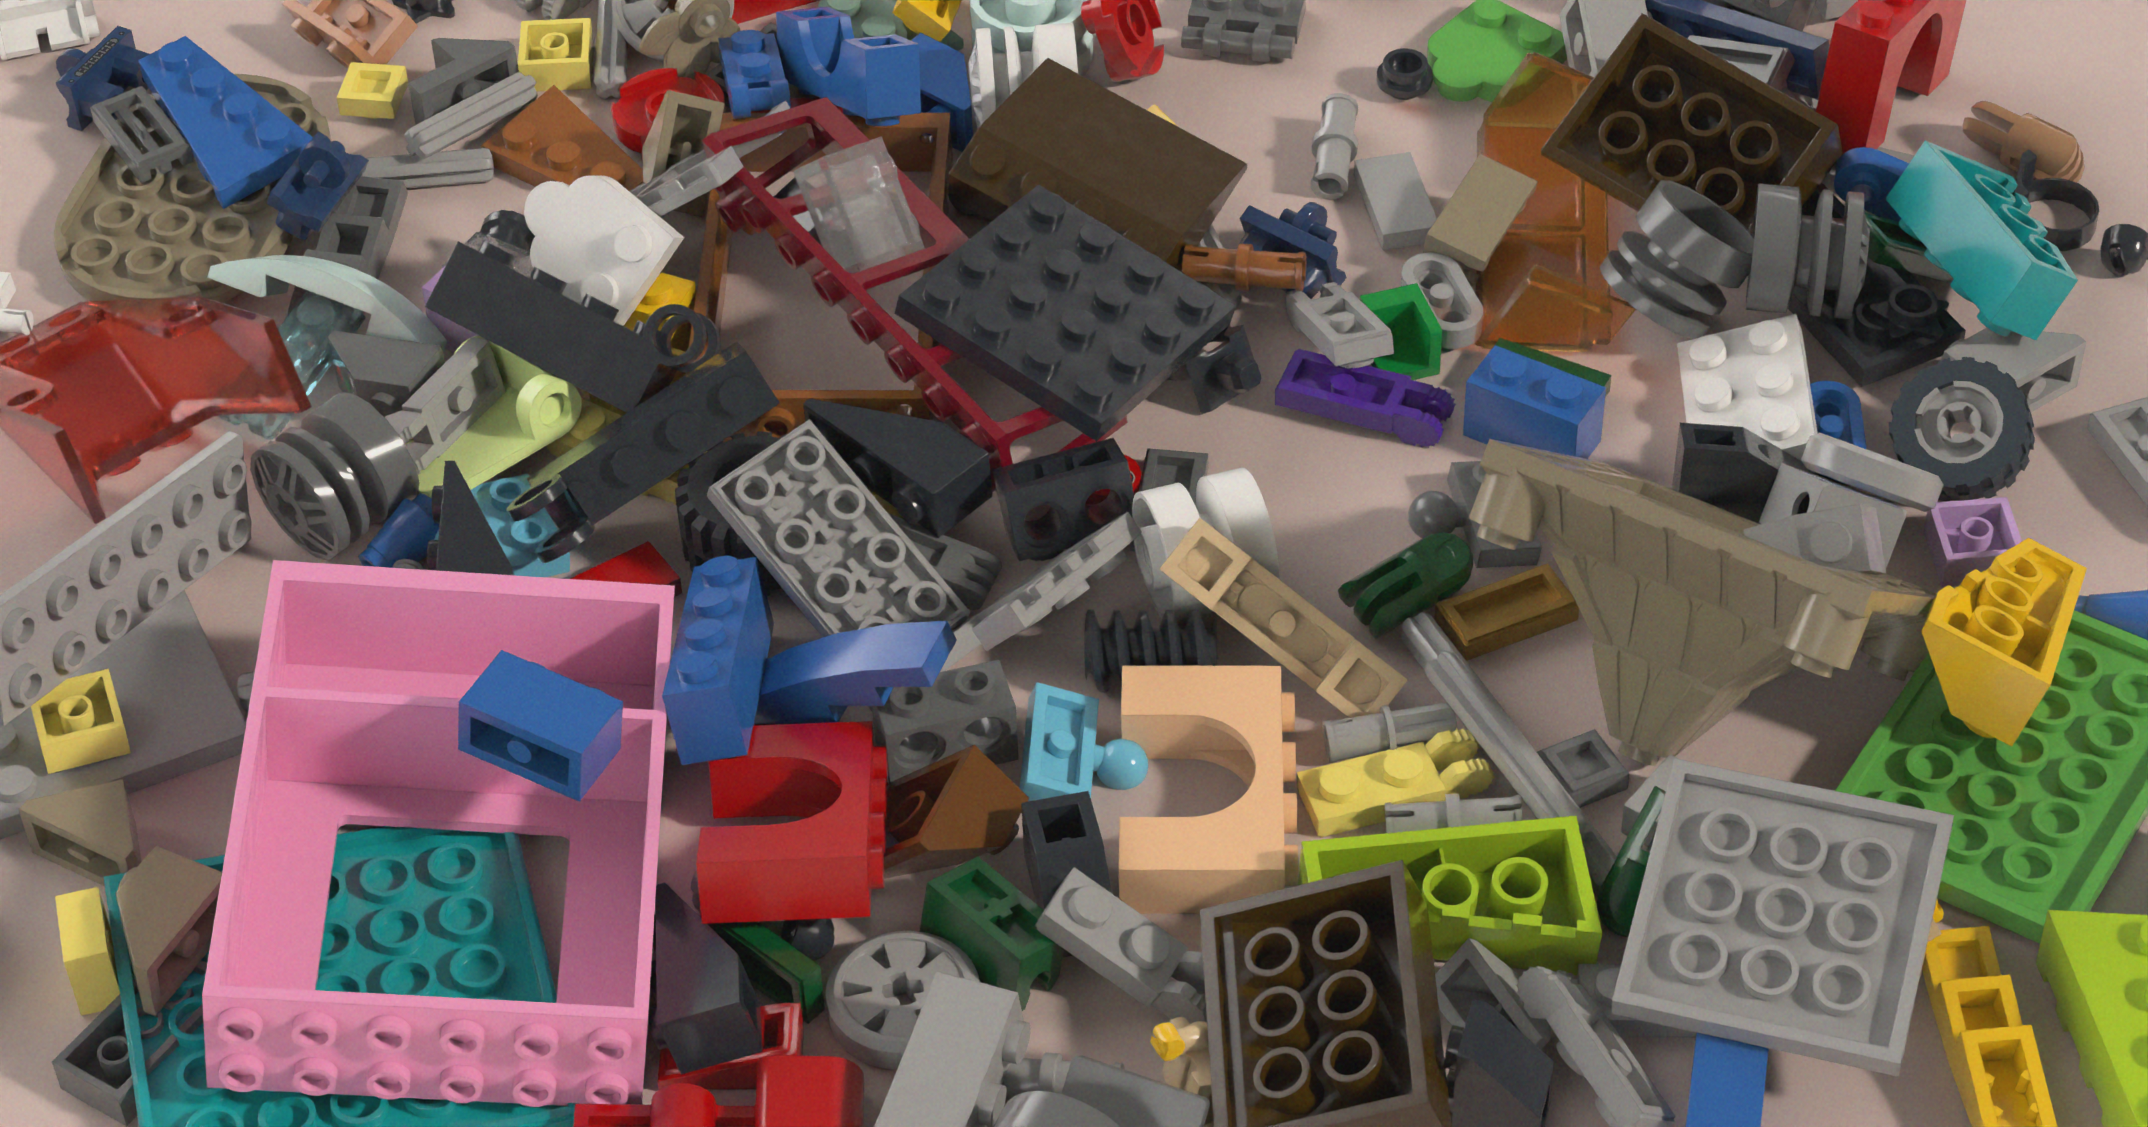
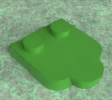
M1476 0L1432 34L1428 40L1427 60L1432 68L1433 81L1437 85L1438 92L1446 99L1458 102L1469 101L1476 97L1494 103L1515 101L1567 60L1563 33L1500 0Z

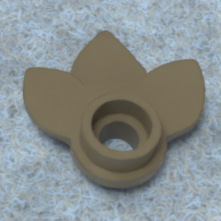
M677 0L675 12L659 17L650 25L642 38L639 50L642 54L664 55V68H677L678 77L695 79L694 71L704 74L710 62L721 63L718 38L731 37L734 33L740 31V27L736 21L729 17L730 5L727 0Z

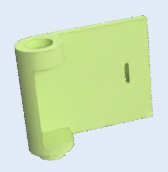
M467 339L466 341H464V342L457 348V350L455 351V353H456L469 339ZM489 341L506 392L439 458L436 457L425 470L420 471L421 474H418L420 482L418 494H425L432 499L433 487L443 485L445 461L456 462L471 490L561 438L575 426L579 419L582 407L579 391L573 384ZM410 438L409 442L405 443V445L414 442V439Z

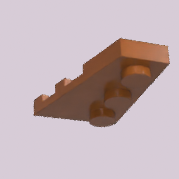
M555 85L481 145V148L490 149L494 168L534 187L549 181L563 182L570 186L575 180L583 176H608L616 180L628 191L643 183V169Z

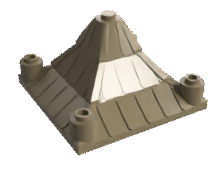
M1493 439L1488 441L1480 462V466L1486 471L1469 516L1471 520L1481 524L1477 536L1502 547L1515 550L1519 539L1533 542L1539 527L1555 544L1552 554L1595 639L1592 648L1609 735L1622 741L1618 752L1631 759L1656 766L1659 756L1666 758L1669 754L1673 756L1678 755L1747 699L1750 691L1799 668L1827 678H1831L1835 667L1849 670L1861 639H1864L1860 650L1871 656L1867 667L1901 681H1905L1908 671L1915 672L1922 660L1929 654L1921 630L1937 593L1889 574L1876 575L1829 568L1807 561L1744 535V529L1761 525L1759 523L1604 462Z

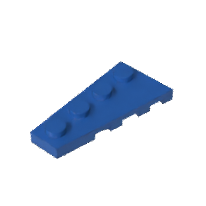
M187 36L167 43L161 49L138 60L145 83L167 118L172 119L176 129L190 145L191 152L196 158L198 169L206 181L209 180L212 184L216 198L223 209L283 177L313 138Z

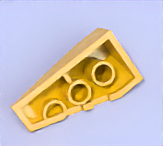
M2027 538L1995 557L1991 566L1986 570L1980 572L1975 569L1966 574L1959 586L1952 588L1948 585L1938 591L1932 601L1921 632L1951 715L1961 719L1977 735L1985 738H1996L2013 746L2051 685L2085 577L2086 567L2031 538Z

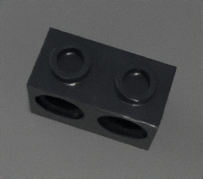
M1114 438L992 469L1006 537L1019 561L1026 559L1033 561L1050 560L1062 553L1064 549L1072 547L1126 512H1129L1133 518L1134 491L1128 461ZM1100 489H1110L1108 496L1102 502L1094 505L1086 504L1088 497L1093 492ZM1039 505L1050 506L1048 512L1040 519L1033 521L1024 520L1032 508Z

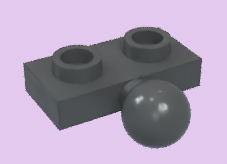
M1481 461L1451 462L1447 482L1453 500L1445 493L1427 491L1417 496L1409 507V525L1420 538L1438 532L1451 534L1455 528L1463 527L1476 568L1533 566L1538 564L1542 546L1537 532L1533 542L1519 539L1515 550L1502 547L1477 536L1481 524L1471 520L1469 516L1486 471L1480 466Z

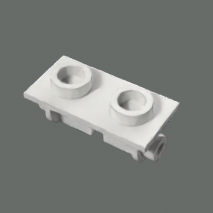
M0 1V56L2 61L41 53L37 35L48 33L52 50L91 44L90 38L100 36L93 1Z

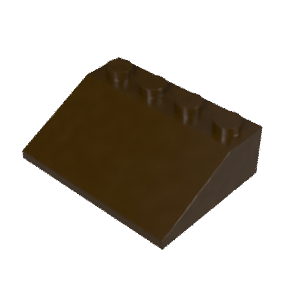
M1641 13L1540 150L1542 156L1639 212L1661 180L1673 181L1707 197L1730 213L1751 233L1753 230L1758 184L1799 187L1801 205L1803 206L1843 154L1837 123Z
M1047 58L978 128L948 174L956 202L990 221L995 220L1032 189L1040 185L1097 221L1109 226L1112 230L1149 253L1158 256L1162 261L1181 272L1186 244L1198 246L1248 167L1244 161Z
M1403 860L1200 909L1214 1127H1452L1446 1069L1444 1068V1050L1428 906Z

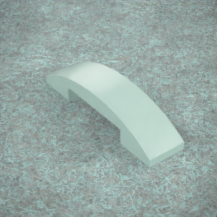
M272 255L229 261L210 266L207 278L252 295L264 297L287 293L289 284L371 314L366 335L441 345L442 351L444 352L446 338L417 306L387 284L352 267L329 260L297 255Z

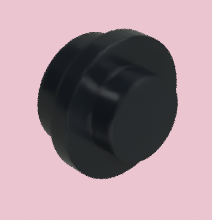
M1402 48L1393 50L1384 57L1383 63L1377 69L1376 81L1379 88L1386 94L1397 99L1408 100L1426 93L1431 88L1433 73L1424 54L1414 49Z

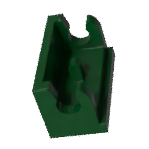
M977 856L927 882L919 931L937 935L958 946L971 959L981 983L1018 992L1023 1011L1031 994L1030 986L1033 980L1037 977L1038 984L1047 991H1050L1060 974L1064 948L1036 930L1035 924L1044 910L980 857Z

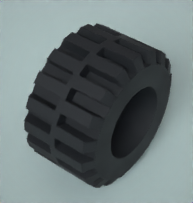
M758 431L757 436L745 437L744 433L731 435V440L718 443L706 453L689 462V468L681 469L677 478L678 488H675V499L682 551L685 561L690 562V570L692 572L695 566H701L706 561L720 556H732L737 560L756 557L708 499L707 493L710 486L786 436V434L780 438L772 437V432ZM757 558L766 594L771 596L770 591L782 589V587Z

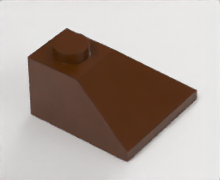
M975 744L892 781L886 791L885 879L962 864L986 853L990 855L1000 853L1010 845L1018 834L1019 825L1016 822L1022 813L1021 803L1028 802L1029 797Z

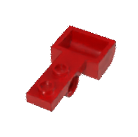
M767 1055L757 1061L756 1104L754 1106L717 1105L715 1097L707 1089L694 1084L677 1083L667 1085L656 1091L652 1096L651 1105L575 1104L573 1127H864V1073L854 1062L836 1056Z

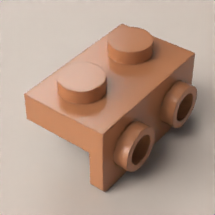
M284 0L282 3L287 11L296 19L291 24V28L314 47H317L321 41L328 44L325 50L347 69L351 62L386 65L418 27L408 14L386 0H312L307 7L297 0Z

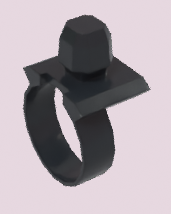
M2028 149L2022 153L2017 179H2014L2018 186L2012 195L2015 196L2018 193L2026 197L2029 203L2040 200H2059L2073 204L2084 211L2091 220L2085 225L2072 229L2045 227L2048 233L2044 237V239L2057 246L2059 251H2069L2082 247L2092 239L2095 233L2099 216L2098 200L2090 190L2070 180L2044 178L2032 181L2037 156Z
M1229 324L1210 341L1223 343L1208 352L1201 349L1167 379L1172 381L1191 380L1201 414L1213 411L1235 396L1244 394L1260 384L1262 377L1258 364L1254 360L1244 325L1231 327Z

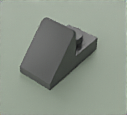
M436 38L431 40L436 69L408 83L415 125L519 72L515 46L509 41L454 38Z

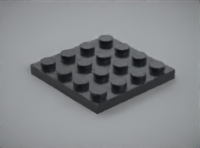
M1038 185L898 296L894 314L1097 442L1231 323L1236 305L1219 296L1207 286L1198 283L1162 261L1158 256L1149 253L1123 237L1109 226L1066 202L1057 194Z

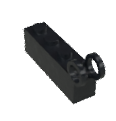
M484 240L478 250L459 241L457 242L425 305L431 311L626 413L668 387L677 371L688 374L717 355L721 346L720 334L716 325L706 316L679 304H669L660 307L651 314L646 324L638 320L634 329L631 330L614 321L619 312L615 307L587 293L581 303L563 295L562 293L568 283L535 266L530 276L511 268L516 256ZM672 316L663 325L661 331L657 330L663 320ZM690 322L694 330L693 342L685 353L674 356L671 350L672 335L679 326ZM706 332H707V335H708V347H707V350H706L705 354H704L699 360L695 361V360L700 356V354L702 353V351H703V349H704V347H705V343H706Z
M735 342L529 476L527 480L531 488L511 502L506 510L513 521H519L542 508L546 509L559 529L542 541L535 549V553L542 563H548L563 556L585 541L594 532V524L777 406L780 402L747 351L738 342Z

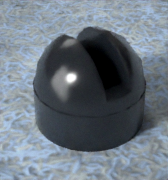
M2116 224L2107 228L2103 234L2100 247L2101 260L2104 267L2118 276L2124 275L2125 271L2131 274L2139 272L2148 259V233L2142 228L2131 224Z
M831 918L784 920L779 937L815 961L824 957L832 949L835 940V928Z

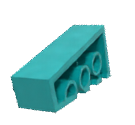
M1925 140L1886 197V201L1901 217L1899 221L1900 228L1926 246L1927 249L1924 252V256L1932 264L1949 273L1953 278L1950 283L1951 288L1961 297L1977 306L1980 310L1977 318L1983 325L2002 336L2007 337L2013 331L2037 340L2077 283V277L2058 247L2044 239L2048 231L2042 222L2027 215L2032 208L2027 198L2018 193L2015 196L2012 195L2018 186L2013 176Z

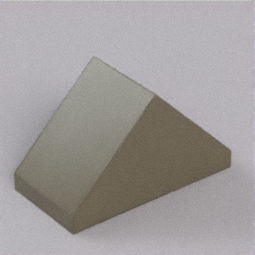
M667 90L642 148L643 183H647L662 175L673 165L685 158L703 151L702 139L720 130L725 103ZM707 193L677 207L674 211L702 217Z
M123 779L29 799L18 809L32 853L100 885L105 886L103 876L128 872L131 868L138 867L142 862L136 822Z

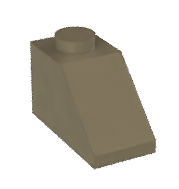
M155 846L138 867L131 868L124 875L116 892L124 936L143 1010L154 1016L158 1014L210 950L222 876L221 871L159 846Z

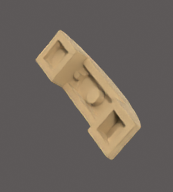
M1200 517L1159 569L1349 718L1380 713V707L1389 705L1408 681L1407 678Z

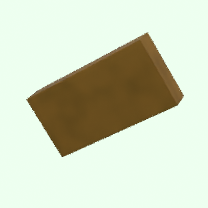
M1547 563L1436 603L1434 620L1464 659L1468 661L1577 621L1579 618V607L1573 595Z

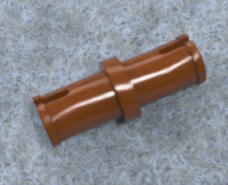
M1186 244L1184 248L1182 273L1197 282L1235 285L1236 291L1249 292L1251 286L1296 289V291H1303L1306 278L1305 252L1255 251L1252 244H1239L1238 249L1198 247L1191 244Z

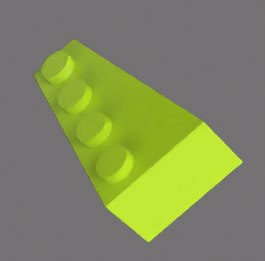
M1577 816L1301 842L1298 885L1403 860L1428 906L1433 959L1448 961L1470 938L1478 941L1510 968L1529 970V967L1536 968V966H1540L1556 972L1561 970L1577 975L1578 964L1597 963L1602 930Z
M2048 910L2036 965L2043 982L2050 983L2056 997L2055 1011L2063 1031H2070L2080 1055L2078 1067L2087 1089H2094L2103 1111L2101 1117L2103 1127H2148V915Z

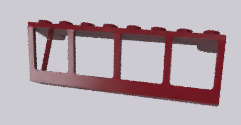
M827 97L711 133L702 139L708 159L730 146L740 145L806 123L809 139L797 150L756 178L743 167L724 184L714 188L720 197V200L715 203L717 212L724 223L735 233L742 229L745 233L752 236L756 232L761 234L766 230L775 239V246L783 260L793 270L802 267L811 276V283L819 297L829 307L838 304L847 313L848 322L856 335L865 344L869 345L875 342L884 351V358L897 378L903 383L912 380L922 390L923 400L934 416L942 422L949 418L960 429V434L989 453L992 492H997L992 469L1013 464L1010 452L1012 442L1063 420L1043 407L1036 408L1003 422L992 420L940 367L963 357L943 344L930 349L922 348L866 292L867 289L938 265L967 242L969 238ZM821 150L848 176V178L784 199H777L766 190L770 185ZM864 192L921 250L856 273H850L793 216ZM1127 416L1120 420L1098 441L1105 440L1127 424ZM1082 433L1057 452L1091 444L1096 441Z

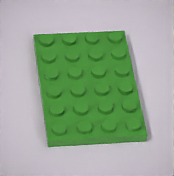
M2074 610L2051 685L2013 746L1996 738L1979 736L1971 731L1961 719L1951 715L1930 654H1928L1922 660L1835 791L1954 815L1937 898L2040 944L2048 910L2090 912L2148 815V640Z

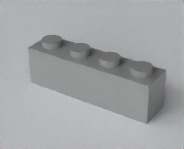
M937 971L874 1127H993L1005 1105L1006 1086L1002 1084L1010 1063L1016 1065L1021 1063L1030 1038V1023L1024 1022L1018 992Z

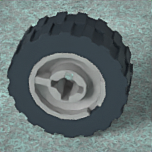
M1962 357V360L1953 361L1947 358L1939 360V364L1930 368L1925 366L1917 372V376L1909 382L1907 380L1900 389L1901 395L1897 401L1894 400L1890 410L1893 417L1892 422H1889V435L1893 441L1891 445L1898 460L1939 476L1944 484L1938 498L1941 501L1973 500L1983 497L1985 499L1992 498L1997 495V491L2005 486L2008 489L2016 482L2015 477L2021 470L2025 471L2030 461L2028 457L2030 449L2034 450L2035 443L2032 431L2034 427L2033 418L2022 389H2018L2015 379L2006 372L2004 374L1999 371L1997 365L1988 361L1985 363L1977 362L1972 357ZM1959 422L1970 423L1974 431L1971 435L1964 432L1954 434L1952 438L1950 436L1953 426Z

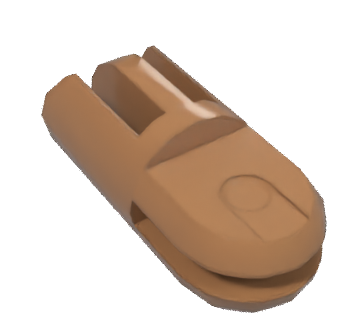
M1988 101L1977 102L1971 107V112L1979 120L1971 117L1964 118V134L1975 144L2000 156L2002 165L2018 172L2022 153L2029 149L2037 156L2033 180L2063 178L2077 183L2081 179L2085 168L2084 157L2076 138L2070 132L2030 113L2020 116Z

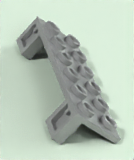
M228 431L0 595L1 726L7 725L65 681V679L69 678L252 539V521L249 515L246 483L247 467L244 461L242 435Z

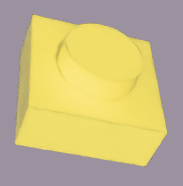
M351 62L337 95L340 115L370 119H395L408 86L406 67Z

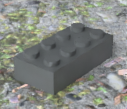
M201 960L193 971L203 976L206 973L207 963ZM134 979V980H133V985H134V991H135V995H136L139 991H138L136 979ZM188 988L183 998L176 1001H167L163 1007L172 1010L182 1000L194 997L192 988ZM119 994L52 1061V1065L62 1090L121 1124L128 1126L137 1117L121 997ZM203 1004L179 1027V1030L191 1035L203 1023ZM143 1007L137 1009L138 1017L152 1015L145 1012ZM160 1011L155 1016L158 1018L157 1024L149 1030L140 1031L142 1039L155 1037L163 1030L164 1019ZM173 1034L145 1061L147 1076L179 1046V1041Z

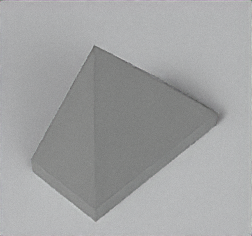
M1468 938L1435 974L1439 1009L1451 1026L1455 1025L1465 1028L1471 1002L1474 999L1487 1002L1540 1050L1550 1041L1551 1026L1547 1020L1531 1018L1524 1009L1525 1003L1519 1001L1520 996L1516 994L1518 991L1516 984L1519 982L1518 977L1521 976L1478 941Z

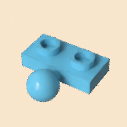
M529 474L483 483L471 489L474 498L508 558L515 576L549 577L570 572V552L548 563H542L535 553L537 546L558 530L545 508L519 521H513L506 510L511 502L531 488L527 480ZM439 530L437 531L434 540H438Z
M1036 682L1028 698L1019 787L1029 797L1028 801L1089 791L1091 798L1093 771L1097 772L1100 781L1104 785L1112 789L1127 790L1134 788L1144 781L1148 773L1147 755L1139 744L1131 740L1115 739L1104 746L1095 744L1099 699Z

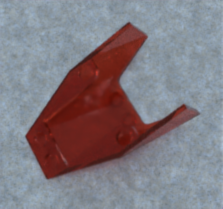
M200 296L79 302L34 325L32 331L29 330V335L17 334L0 343V428L94 524L106 519L98 480L103 475L113 476L127 472L141 462L140 455L157 446L169 447L185 441L193 435L192 427L219 415L302 413L312 408L274 319Z

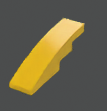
M1980 926L1940 930L1942 934L1927 943L1922 972L1946 1056L1971 1126L2057 1127L2032 1025L2022 1024L2010 974L2001 975L1990 927Z

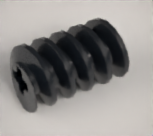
M1087 609L1084 633L1085 678L1087 680L1088 675L1092 674L1099 692L1107 693L1115 674L1119 675L1122 683V666H1217V614L1212 627L1205 628L1199 610H1192L1185 628H1179L1173 610H1165L1159 628H1153L1147 611L1139 610L1133 628H1127L1121 611L1113 610L1107 628H1101L1094 609Z

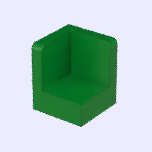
M1417 283L1360 296V301L1391 330L1394 354L1374 358V361L1371 363L1372 367L1411 376V380L1440 374L1442 329Z

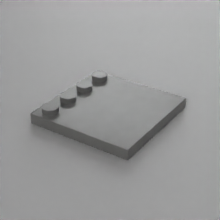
M185 590L69 677L72 678L109 668L125 726L130 754L48 774L31 706L7 725H0V840L25 831L18 809L29 799L121 779L124 781L127 794L242 754L246 722Z
M1674 758L1612 998V1014L1899 1077L1954 815Z

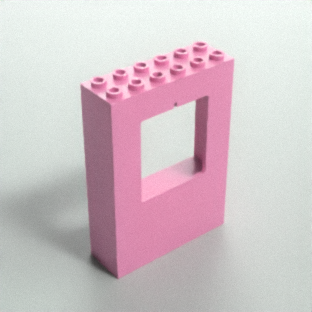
M273 560L202 993L207 1088H223L237 1092L253 1090L302 1092L312 1096L326 1094L361 1095L390 1100L420 1098L449 1100L455 1103H469L473 1101L518 1103L530 1107L544 1105L568 1106V1103L642 1104L667 717L662 694L670 665L675 586ZM501 650L529 662L538 663L550 671L588 687L597 688L607 695L623 701L621 749L580 802L458 750L459 701ZM345 824L495 833L514 832L515 834L562 836L567 838L570 843L556 1003L316 990L339 827Z

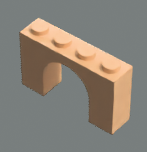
M1122 666V739L1131 740L1139 744L1145 751L1148 759H1195L1221 765L1239 776L1249 789L1231 806L1208 815L1196 817H1119V899L1140 914H1200V909L1285 889V886H1298V845H1284V834H1297V793H1283V782H1296V743L1282 742V732L1295 731L1294 693H1281V666Z

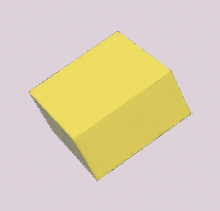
M591 18L521 21L518 70L523 75H531L535 79L536 84L534 88L536 91H547L553 85L559 90L592 89L594 40Z
M109 668L65 679V681L31 706L48 774L131 753Z
M99 887L55 896L63 962L81 1016L103 1011L120 994L110 922Z

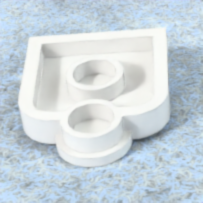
M583 176L575 180L570 186L558 181L544 182L530 192L525 202V220L528 228L535 235L530 249L532 267L534 268L535 266L568 283L562 294L579 303L582 302L587 293L615 307L619 312L614 321L623 326L685 238L620 183L608 176Z

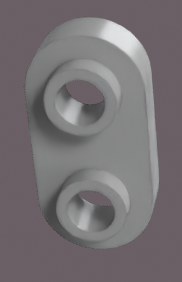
M1421 253L1409 258L1402 266L1401 286L1418 284L1441 326V347L1459 349L1476 342L1482 333L1483 306L1458 263L1440 253Z

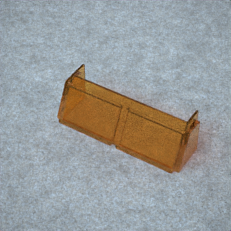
M1533 52V54L1527 53L1483 114V123L1477 131V158L1482 154L1537 180L1538 183L1536 191L1531 199L1527 200L1525 208L1512 223L1490 257L1484 271L1476 270L1479 278L1476 281L1475 294L1483 306V326L1481 336L1475 342V345L1481 346L1482 349H1492L1498 339L1503 338L1539 351L1586 352L1594 344L1608 345L1636 309L1628 302L1610 295V285L1604 279L1599 268L1609 254L1608 194L1542 156L1540 151L1594 77L1537 52Z

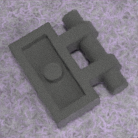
M1192 0L1188 13V26H1183L1181 47L1202 50L1203 56L1220 57L1222 52L1252 55V61L1270 62L1271 57L1292 59L1294 46L1298 42L1306 10V0Z

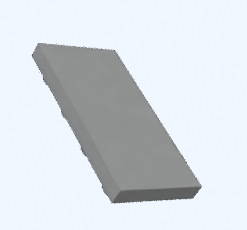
M810 419L717 481L708 489V499L822 637L886 624L948 621L951 629L954 630L965 622L969 616L970 611Z

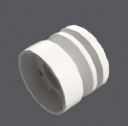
M1073 23L1035 25L1031 51L1020 52L1013 26L1004 27V53L993 54L990 28L975 29L976 41L969 61L972 117L979 128L1047 58L1078 73Z

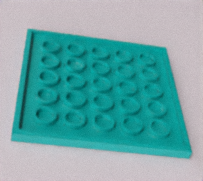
M390 826L338 834L316 990L556 1003L557 995L518 834L514 832L495 833ZM225 855L193 861L222 872ZM127 872L103 876L139 1127H573L575 1104L579 1103H568V1106L544 1105L530 1107L518 1103L479 1101L455 1103L449 1100L420 1098L390 1100L361 1095L326 1094L312 1096L302 1092L262 1090L237 1092L223 1088H207L204 1023L191 1035L179 1030V1027L202 1005L206 973L202 976L192 971L186 978L188 981H184L168 1001H176L183 998L189 988H192L194 997L182 1000L172 1010L163 1007L160 1010L164 1019L163 1030L155 1037L142 1039L140 1031L153 1028L157 1024L158 1018L153 1015L138 1017L137 1009L143 1006L139 992L135 995L133 985L135 975L116 900L119 884ZM209 951L201 959L208 963ZM173 1034L178 1039L179 1046L147 1076L145 1061Z

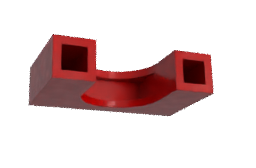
M1858 0L1835 22L1816 112L1838 124L1843 154L1851 149L1861 147L1877 149L1884 142L1897 86L1929 96L1949 75L1966 0Z
M873 721L753 726L747 755L709 761L714 819L766 816H800L807 818L782 824L700 828L696 865L702 924L871 917L872 889H884L885 819H887L886 786H888L886 746H874Z

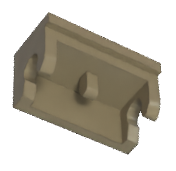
M1480 154L1427 233L1423 253H1440L1455 261L1464 263L1467 267L1483 272L1489 263L1490 257L1512 223L1525 208L1527 200L1531 199L1536 191L1538 181ZM1460 266L1471 287H1473L1479 276L1473 271Z

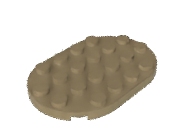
M234 74L312 137L317 132H320L331 141L326 117H322L313 107L311 97L305 92L283 81L269 77ZM151 94V95H150L151 98L155 101V103H156V104L159 106V108L161 109V107H160V105L158 104L157 100L155 99V97L153 96V94ZM134 104L130 107L131 112L145 126L146 131L160 148L166 146V143ZM168 118L171 121V123L175 126L172 119ZM118 119L116 122L127 134V136L134 143L137 149L141 152L142 155L146 154L140 147V145L136 142V140L132 137V135L129 133V131ZM105 137L64 202L55 222L54 245L61 270L73 289L107 311L141 316H158L161 319L172 320L186 313L221 304L242 294L244 291L207 278L210 266L229 261L284 255L294 235L276 225L275 222L279 211L266 204L270 192L281 178L223 209L216 198L212 184L209 180L206 181L198 169L196 158L193 154L194 162L184 166L178 159L171 161L173 170L161 174L157 167L150 169L152 179L141 183Z

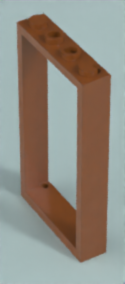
M723 113L720 130L762 118L768 113H751V118L733 119L732 113ZM950 113L900 116V123L891 126L865 124V118L861 116L844 114L902 172H931L929 199L948 217L950 201L948 197V186L950 183L948 173L952 169L953 161ZM806 123L787 129L779 137L739 158L742 165L749 172H765L808 141L809 134ZM924 133H929V134H931L932 136L926 137V136H923L922 134H924ZM821 150L791 172L843 171ZM712 189L709 196L694 311L709 318L716 325L720 334L733 231L724 223L717 212L715 203L720 200L718 192ZM935 266L924 269L923 276L926 273H928L931 269H933ZM693 327L691 328L689 348L694 338ZM918 329L917 343L922 348L930 349L939 346L937 340ZM706 332V343H705V347H704L702 353L700 354V356H699L695 361L699 360V359L705 354V352H706V350H707V347H708V335H707V332ZM915 383L914 390H772L780 404L732 435L744 433L745 437L757 436L758 431L772 432V437L778 438L784 434L787 435L805 423L803 403L808 399L933 420L934 414L927 407L921 395L922 390ZM729 436L728 438L724 439V440L721 441V442H726V441L731 440V436Z

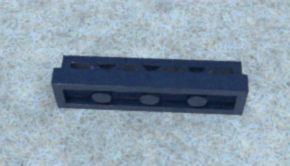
M1645 0L1647 11L1652 14L1655 21L1687 39L1689 35L1788 48L1795 58V62L1786 79L1787 89L1818 100L1830 47L1828 39L1702 0Z

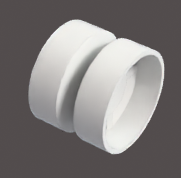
M1241 467L1199 478L1196 488V506L1189 492L1181 483L1140 491L1134 495L1132 507L1133 520L1142 531L1141 535L1134 539L1137 562L1143 581L1161 618H1163L1165 610H1173L1177 622L1187 620L1192 610H1199L1201 616L1212 612L1211 609L1159 570L1199 517L1279 578L1277 548L1270 517L1260 489L1246 468Z

